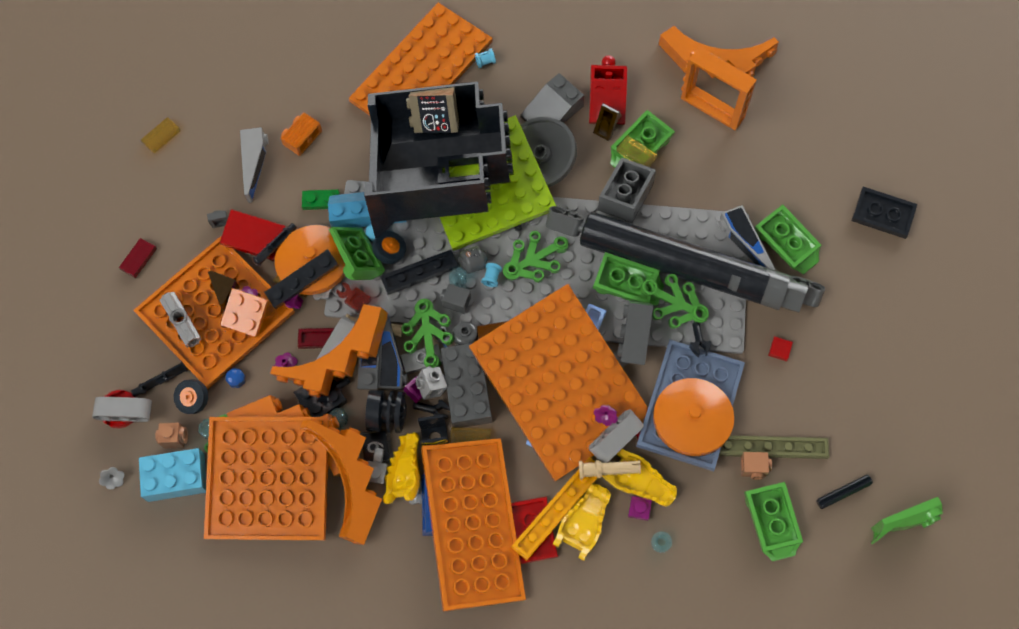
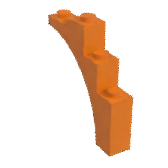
M675 26L662 33L659 39L660 47L684 73H686L685 68L688 64L687 59L690 57V53L692 51L695 52L700 46L752 77L755 75L756 67L767 57L771 58L776 54L779 43L773 37L762 44L749 48L720 49L694 41Z
M363 304L359 318L352 330L332 351L313 362L300 366H272L270 374L277 377V381L288 383V380L294 381L293 384L303 386V389L309 391L311 396L318 398L321 395L328 396L334 376L338 378L352 377L358 357L368 359L369 357L376 358L388 312L382 307Z
M272 395L227 413L228 417H311L308 408L300 404L281 411L283 409L281 401ZM325 414L321 416L330 418L329 427L340 428L337 418L333 417V415ZM328 452V465L333 475L341 476L334 459Z
M318 419L304 420L300 429L312 435L326 448L334 459L342 478L345 494V511L339 537L357 545H364L382 501L381 498L376 496V492L366 489L374 468L368 466L369 462L358 458L366 437L360 435L361 432L354 428L341 430L340 432V430L334 427L327 428L323 426V422Z

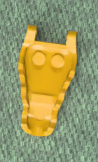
M415 432L399 436L401 444L398 447V451L393 452L394 457L390 458L391 466L387 467L388 474L385 475L386 492L383 496V503L385 504L393 503L397 497H404L406 501H412L417 495L420 487L417 455L420 438Z
M621 449L616 454L621 458L619 462L640 460L641 474L602 475L609 484L620 491L655 501L665 507L670 506L677 495V487L664 480L662 475L652 468L649 462L643 457Z
M591 484L585 496L564 516L553 545L559 547L563 541L581 551L578 558L583 561L595 547L601 534L605 509L611 497V493L607 488Z

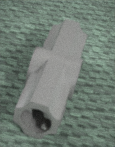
M168 292L162 295L160 302L185 346L188 348L199 344L202 339L176 293ZM180 317H184L181 322H177Z

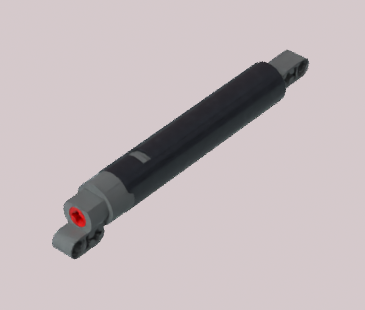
M552 206L549 209L545 226L553 231L577 237L581 233L580 245L602 253L606 252L660 270V272L669 275L675 274L678 278L776 310L782 307L799 313L802 304L818 307L825 292V287L819 283L772 270L593 211L588 214L586 221L583 222L584 216L579 213L557 206Z

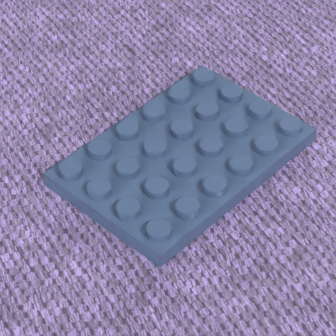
M669 339L644 419V427L641 429L636 447L714 472L721 448L704 456H687L672 450L661 440L656 432L653 422L654 406L660 393L671 383L686 378H697L711 382L719 387L727 395L733 407L745 362L713 352H709L705 356V350L699 349L700 355L697 357L689 348L690 345Z

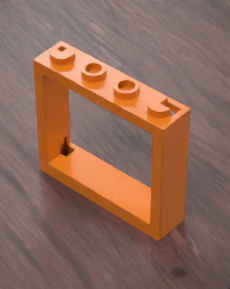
M699 46L695 52L692 51L690 53V57L687 59L688 64L685 68L686 74L683 78L684 84L681 88V99L736 131L746 117L757 79ZM699 68L740 91L735 109L696 86Z

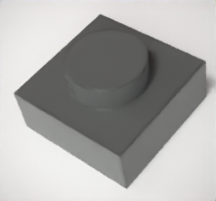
M217 210L207 214V219L212 228L222 227L226 225L228 214L226 211Z

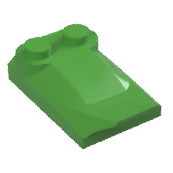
M646 110L611 146L610 164L616 168L622 157L645 165L663 146L670 142L675 131L650 111Z
M783 204L755 226L754 229L759 239L767 242L792 269L805 274L819 262V250L822 245Z
M331 227L328 229L345 263L343 272L348 279L373 280L383 274L385 269L380 260L375 257L372 245L361 227Z
M605 252L593 289L603 295L611 294L629 301L658 305L660 298L653 295L645 296L642 294L640 286L644 281L652 279L657 283L658 289L663 291L664 284L660 279V270ZM645 286V290L650 292V288Z
M785 482L744 492L745 502L750 510L762 552L771 561L795 556L803 539Z
M939 497L879 521L871 527L874 533L871 544L876 543L889 531H901L920 525L926 528L941 520L940 516L943 514V509Z

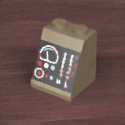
M455 87L410 92L406 102L407 108L411 109L412 116H409L410 127H414V133L458 132L460 123Z

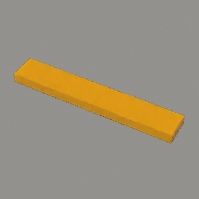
M589 457L584 463H591L595 461L591 457ZM578 469L514 542L511 548L527 561L598 478L584 477L580 479Z

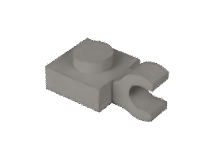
M375 448L373 462L367 461L369 462L368 466L374 468L369 482L385 483L388 464L382 463L383 449Z

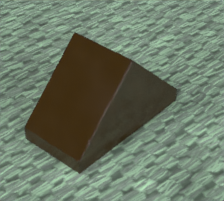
M209 271L208 274L217 299L225 311L232 288L239 290L240 286L235 279Z

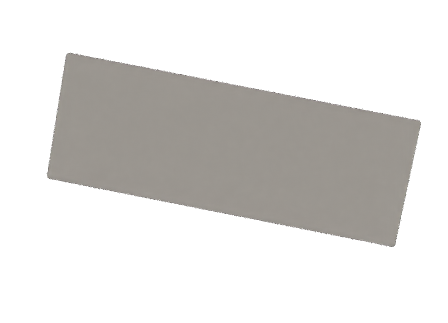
M348 180L345 185L344 194L364 192L365 182L367 181ZM553 197L557 207L583 215V222L586 221L588 214L592 211L627 222L598 211L599 201ZM643 204L633 223H630L747 261L748 259L719 227L718 221L721 213L725 211ZM548 214L523 223L521 231H516L515 227L455 251L452 250L440 218L435 217L394 223L386 230L393 231L404 239L406 252L405 256L398 263L385 264L381 262L385 269L382 275L450 249L457 261L458 269L387 295L380 276L373 280H350L345 276L333 288V291L330 292L329 298L326 299L324 314L326 317L342 318L346 314H350L352 317H359L363 304L382 307L388 312L391 323L404 324L409 323L416 313L415 304L421 299H429L433 303L435 311L449 316L451 325L456 326L461 322H470L477 328V326L509 321L561 287L569 284L585 311L588 304L607 311L599 328V332L605 342L623 343L624 337H620L622 324H626V318L623 317L624 305H628L629 300L611 294L603 295L593 289L605 253L581 246V233L579 236L573 237L548 229L545 226ZM361 227L366 234V227ZM532 231H538L541 234V240L537 244L535 253L553 244L557 237L562 236L568 240V250L566 252L558 253L555 251L541 259V261L546 262L558 261L560 263V271L558 273H551L549 270L531 266L525 268L524 270L532 272L537 269L544 272V280L539 283L524 277L509 280L504 276L503 267L506 263L511 262L514 252L513 243L516 240H522L525 244L524 251L520 254L519 262L526 258L530 244L529 235ZM534 235L532 238L538 239V236ZM559 241L558 244L563 245L564 242ZM521 244L516 245V248L522 247ZM477 246L481 251L484 250L486 252L488 261L485 262V266L487 263H495L501 266L502 272L499 273L497 279L498 286L488 287L481 283L482 278L485 277L486 268L471 274L462 271L458 262L461 251ZM552 265L551 268L557 269L558 266ZM510 268L509 271H510V272H515L516 269H515V268ZM659 271L660 279L664 284L663 291L674 296L671 287L665 283V278L669 274ZM536 274L535 277H536V278H541L542 275H541V274ZM669 277V281L674 283L673 278ZM678 278V285L682 292V286L690 281ZM693 283L699 303L706 306L709 311L708 319L700 323L703 339L705 341H712L709 351L742 354L744 351L746 300ZM448 284L470 290L471 300L465 314L443 307L440 297L443 289H447ZM686 286V290L690 292L691 288ZM682 292L685 302L691 305L688 295ZM660 299L658 305H653V310L672 304ZM426 305L422 306L421 310H424ZM681 309L665 315L660 320L651 318L648 346L667 347L669 339L686 345L694 343L696 340L692 327L693 320L681 324L676 329H672L668 325V320L673 316L681 317L688 314V312ZM655 311V315L660 317V313ZM696 311L697 316L700 317L701 313ZM430 317V323L435 325L437 320ZM422 319L418 322L417 325H422ZM673 319L672 323L677 326V321Z

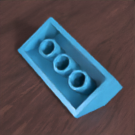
M364 192L332 195L329 197L328 212L331 227H367L371 224ZM398 221L394 223H403L407 221Z

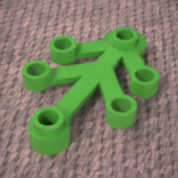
M532 231L529 235L530 244L526 258L519 262L521 252L524 251L525 244L522 240H516L513 243V256L511 262L506 263L503 267L504 276L509 280L524 277L538 283L544 280V272L537 269L532 272L524 269L531 266L549 270L551 273H558L560 271V263L558 261L546 262L541 261V259L555 251L558 253L566 252L568 250V240L562 236L557 237L553 244L535 253L537 244L541 240V234L538 231ZM537 235L538 239H533L532 236ZM563 241L564 244L559 245L558 242ZM521 244L522 247L516 248V245ZM552 265H557L558 268H557V269H553V268H551V266H552ZM510 268H515L516 271H515V272H510L509 269H510ZM536 274H541L542 277H541V278H536L535 275H536Z
M670 274L665 278V283L671 287L674 296L658 289L657 283L652 279H648L641 284L640 290L645 296L653 295L672 304L664 308L654 309L652 311V318L654 320H660L665 315L681 309L688 312V314L670 318L668 320L670 328L676 329L681 324L691 320L703 323L708 319V308L699 303L693 283L687 282L682 286V292L688 295L691 305L685 302L678 285V277L675 274ZM669 277L673 278L674 283L669 281ZM645 286H649L650 292L645 290ZM686 286L691 288L690 292L686 290ZM655 311L660 313V317L655 315ZM696 311L701 313L700 317L697 316ZM673 319L677 321V326L672 323Z
M421 299L415 304L416 313L409 323L402 325L401 331L406 336L412 335L414 327L421 319L422 326L412 340L406 341L403 347L407 353L412 354L416 351L417 345L424 337L427 355L424 358V365L432 368L440 367L441 360L435 355L432 334L441 339L445 345L452 344L454 338L451 333L443 332L432 325L430 317L437 320L442 327H448L451 324V319L448 315L435 311L434 305L429 299ZM426 305V308L421 310V307ZM444 318H447L446 323H442ZM407 327H410V330L408 332H405V329ZM446 336H450L448 341H444ZM412 344V349L408 350L407 347ZM431 358H434L433 363L429 364L428 361Z

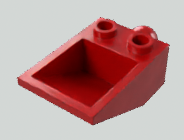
M606 55L602 59V65H591L589 124H596L601 106L604 103L621 113L622 118L617 124L625 125L627 66H615V58L611 55Z

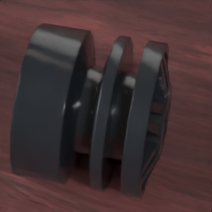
M369 390L365 413L366 430L381 432L383 424L386 423L388 433L392 432L394 426L395 433L401 434L407 415L405 393L398 392L396 398L395 392L391 391L388 400H386L383 390Z

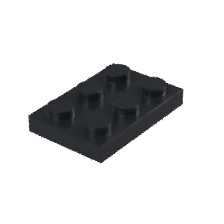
M863 186L851 221L906 239L918 204Z

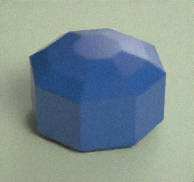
M232 368L226 373L225 380L231 388H240L245 383L246 376L240 369Z

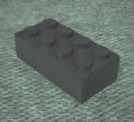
M472 343L441 348L453 429L492 423L485 374L468 347Z

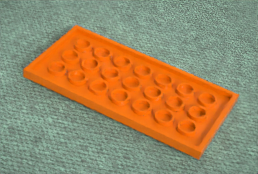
M438 2L349 97V102L370 116L368 110V94L455 84L476 61L474 54L483 53L493 42L492 37Z
M501 438L422 446V459L443 612L525 601L519 554L511 548L517 539Z

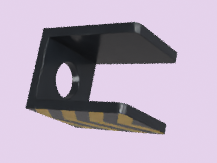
M443 414L418 418L422 435V446L449 443ZM433 432H437L441 436L429 439L430 434Z

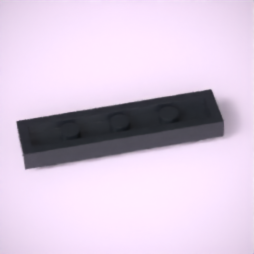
M327 249L264 293L273 307L277 309L339 267V264Z
M450 249L380 277L387 295L458 269V264Z

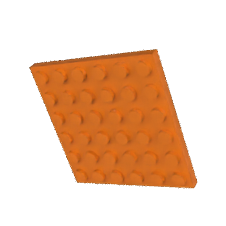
M221 236L133 310L207 389L214 385L295 313L293 308H288L285 304L275 309L269 301L258 337L220 325L224 310L217 299L208 274L209 271L235 279L240 286L239 290H242L245 286L256 289L258 296L267 300L269 299L264 292L271 288L234 249L219 245ZM168 292L176 293L202 339L199 344L188 348L185 346L160 302L162 295ZM180 317L177 322H181L184 317Z
M210 417L204 539L326 540L328 451L316 438L300 429V426L304 420L315 418L323 422V426L329 428L330 418Z

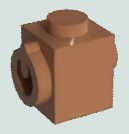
M159 423V429L156 430L155 438L157 443L164 449L184 448V444L188 441L187 427H183L180 423Z

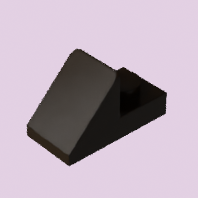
M603 103L593 133L609 141L612 138L617 122L622 118L621 113Z

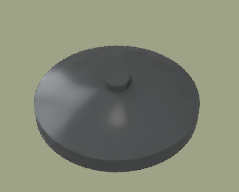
M537 117L521 124L520 126L547 186L551 187L562 181L572 170L577 157V143L573 133L563 122L551 117Z

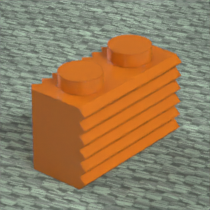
M303 112L300 116L295 117L289 129H285L282 132L280 139L285 147L301 156L315 138L322 133V128L318 121Z

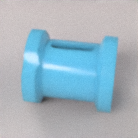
M489 48L486 52L474 54L478 68H482L483 65L490 63L496 64L492 48Z
M487 263L485 266V277L482 278L481 283L488 287H497V279L499 273L502 272V267L495 263Z

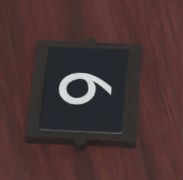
M382 429L381 432H361L360 435L366 437L360 451V459L373 462L375 448H380L384 450L382 463H391L390 458L393 457L391 434L387 432V429Z

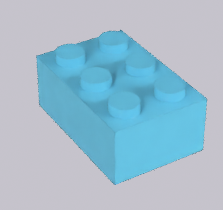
M199 448L139 458L141 497L147 502L206 493L205 454Z

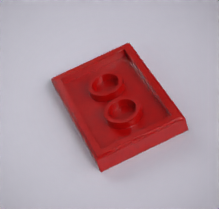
M231 209L219 245L257 256L266 247L267 243H270L282 232L285 226ZM276 252L272 253L267 259L274 261Z
M547 496L511 503L516 539L521 536L548 505ZM553 531L527 561L519 555L520 564L558 558L557 548L553 545L555 540Z

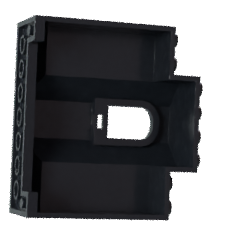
M478 82L368 94V110L371 118L369 182H365L364 197L375 238H379L394 222L489 212L488 204L492 203L491 192H487V190H491V185L511 183L510 175H514L507 110H503L502 103L485 105L483 89H479ZM455 87L460 123L458 132L414 133V127L411 128L409 116H412L411 109L407 108L406 102L410 92ZM479 164L480 174L450 177L449 167Z

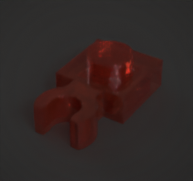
M343 282L342 285L346 288V291L340 292L336 290L337 295L340 298H346L344 300L345 304L360 314L363 304L368 305L372 300L371 297L357 287L352 291L349 284Z

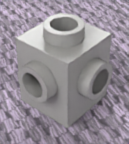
M425 367L416 378V386L420 389L423 400L440 397L448 388L440 367Z

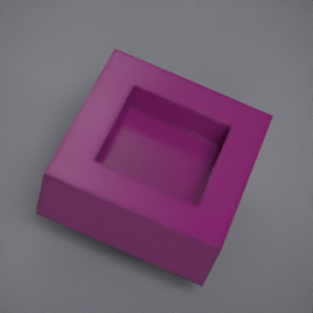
M417 376L403 388V391L415 403L423 398L420 389L416 386Z
M632 496L628 517L648 521L652 500Z

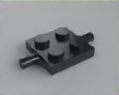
M347 376L338 382L333 380L329 395H321L320 398L309 395V391L303 389V386L293 393L299 400V404L308 408L311 417H321L325 414L333 413L348 403L341 389L351 382Z

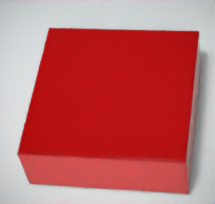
M774 336L768 356L787 362L793 342Z

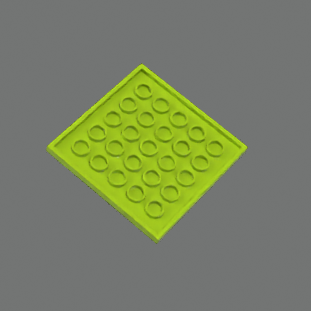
M516 115L508 118L510 150L512 151L514 175H510L511 183L491 185V190H487V192H491L492 203L488 204L489 212L439 217L453 251L548 214L550 207L556 206ZM479 164L449 167L450 177L480 174Z

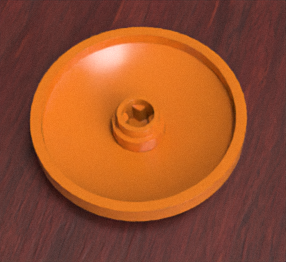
M310 225L299 228L289 234L277 249L275 269L280 280H283L327 249L339 264V267L299 294L316 295L324 293L338 285L345 277L343 272L345 263L328 230L330 227Z
M686 378L671 383L660 393L654 406L653 422L658 436L669 448L687 456H704L715 452L726 443L734 426V411L729 398L719 387L706 380Z

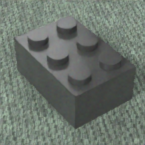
M621 157L599 196L598 211L633 223L654 184L656 170Z
M629 301L628 305H624L623 317L626 318V324H622L620 337H624L623 343H619L618 356L621 357V362L645 365L653 304Z

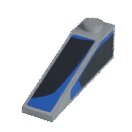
M262 127L240 130L244 195L248 203L253 201L267 153L266 145H269L268 135L264 134Z
M743 205L722 212L718 223L726 236L754 264L775 270Z

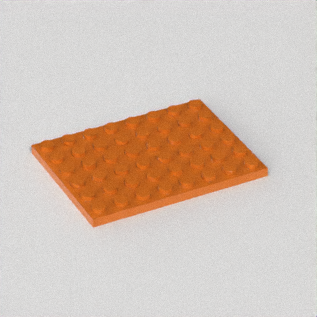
M569 284L561 287L468 346L554 481H557L578 467L579 461L584 463L589 457L594 456L588 449L590 444L609 427L595 420L593 412L596 408H600L602 405H609L617 411V417L626 410L631 409L640 421L644 423L648 410L647 405Z

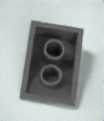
M558 73L546 83L520 114V117L525 121L537 117H551L565 123L584 107V94Z

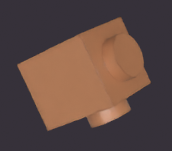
M743 452L741 456V476L751 477L753 480H761L772 470V460L768 459V453Z

